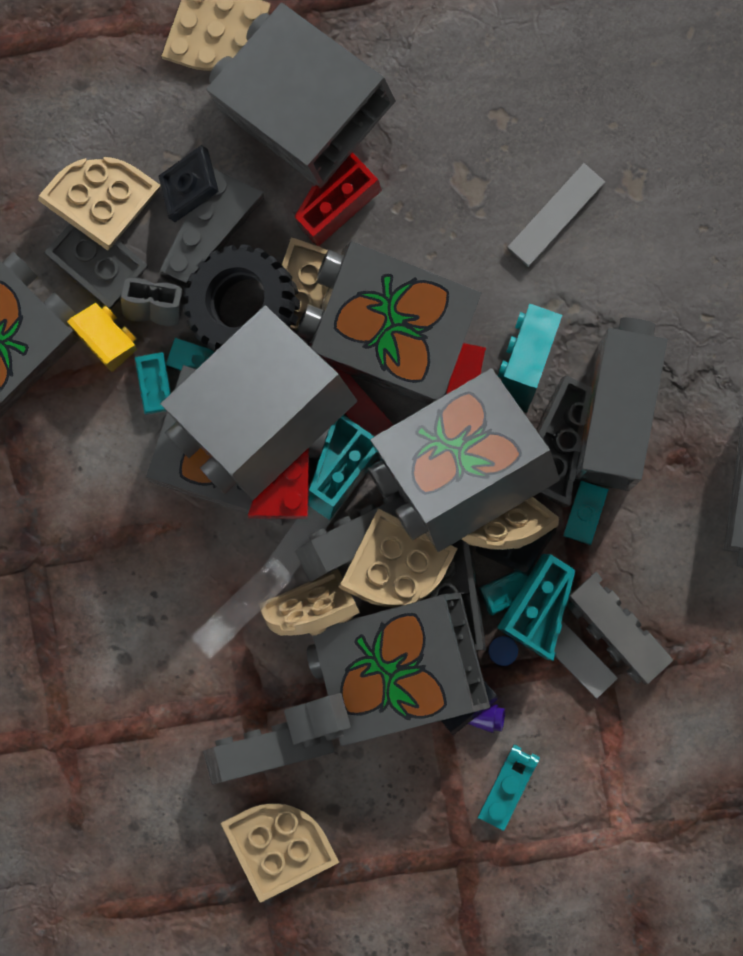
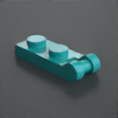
M513 744L477 817L503 831L540 759L539 756L533 753L529 755L521 751L522 748ZM515 761L525 766L522 774L512 769Z

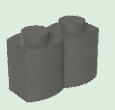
M140 278L125 279L121 294L122 316L133 321L151 320L164 326L179 324L183 307L182 288L171 283L153 284Z
M341 693L284 710L293 745L303 743L304 748L320 744V737L323 736L326 737V741L343 737L342 730L351 728Z

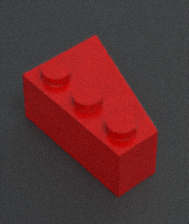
M352 152L322 188L316 184L312 186L294 216L299 228L316 246H320L382 191L379 180Z
M309 448L252 501L248 518L308 519Z

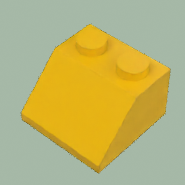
M94 303L71 317L67 323L103 364L113 372L137 350L133 343L136 337L126 327L120 329L113 322L117 317L106 305L101 309L97 303Z

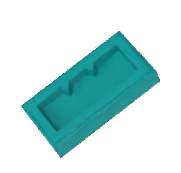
M175 338L166 366L179 371L182 370L183 365L197 370L215 352L211 349Z
M164 353L135 357L144 414L165 412L166 410L160 403L171 392Z
M580 481L563 537L587 545L592 544L608 489Z
M513 571L479 587V592L489 615H494L509 608L529 576Z

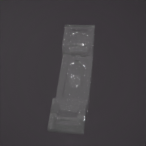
M274 557L235 593L191 639L211 659L295 577Z

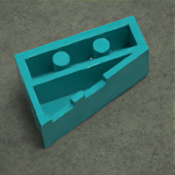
M529 304L526 314L520 312L515 328L520 330L518 337H511L506 353L511 354L509 362L503 360L498 373V377L502 378L501 382L521 410L526 413L538 387L562 318L561 314L533 304Z
M344 415L329 429L308 493V506L328 520L334 516L368 472L367 468L378 459L370 440L375 436Z
M542 554L497 629L542 658L554 661L555 646L558 634L561 632L562 617L565 606L568 603L575 570L551 554Z

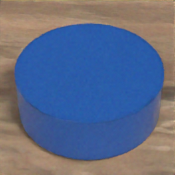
M498 637L489 646V657L495 664L507 666L517 658V644L509 637Z

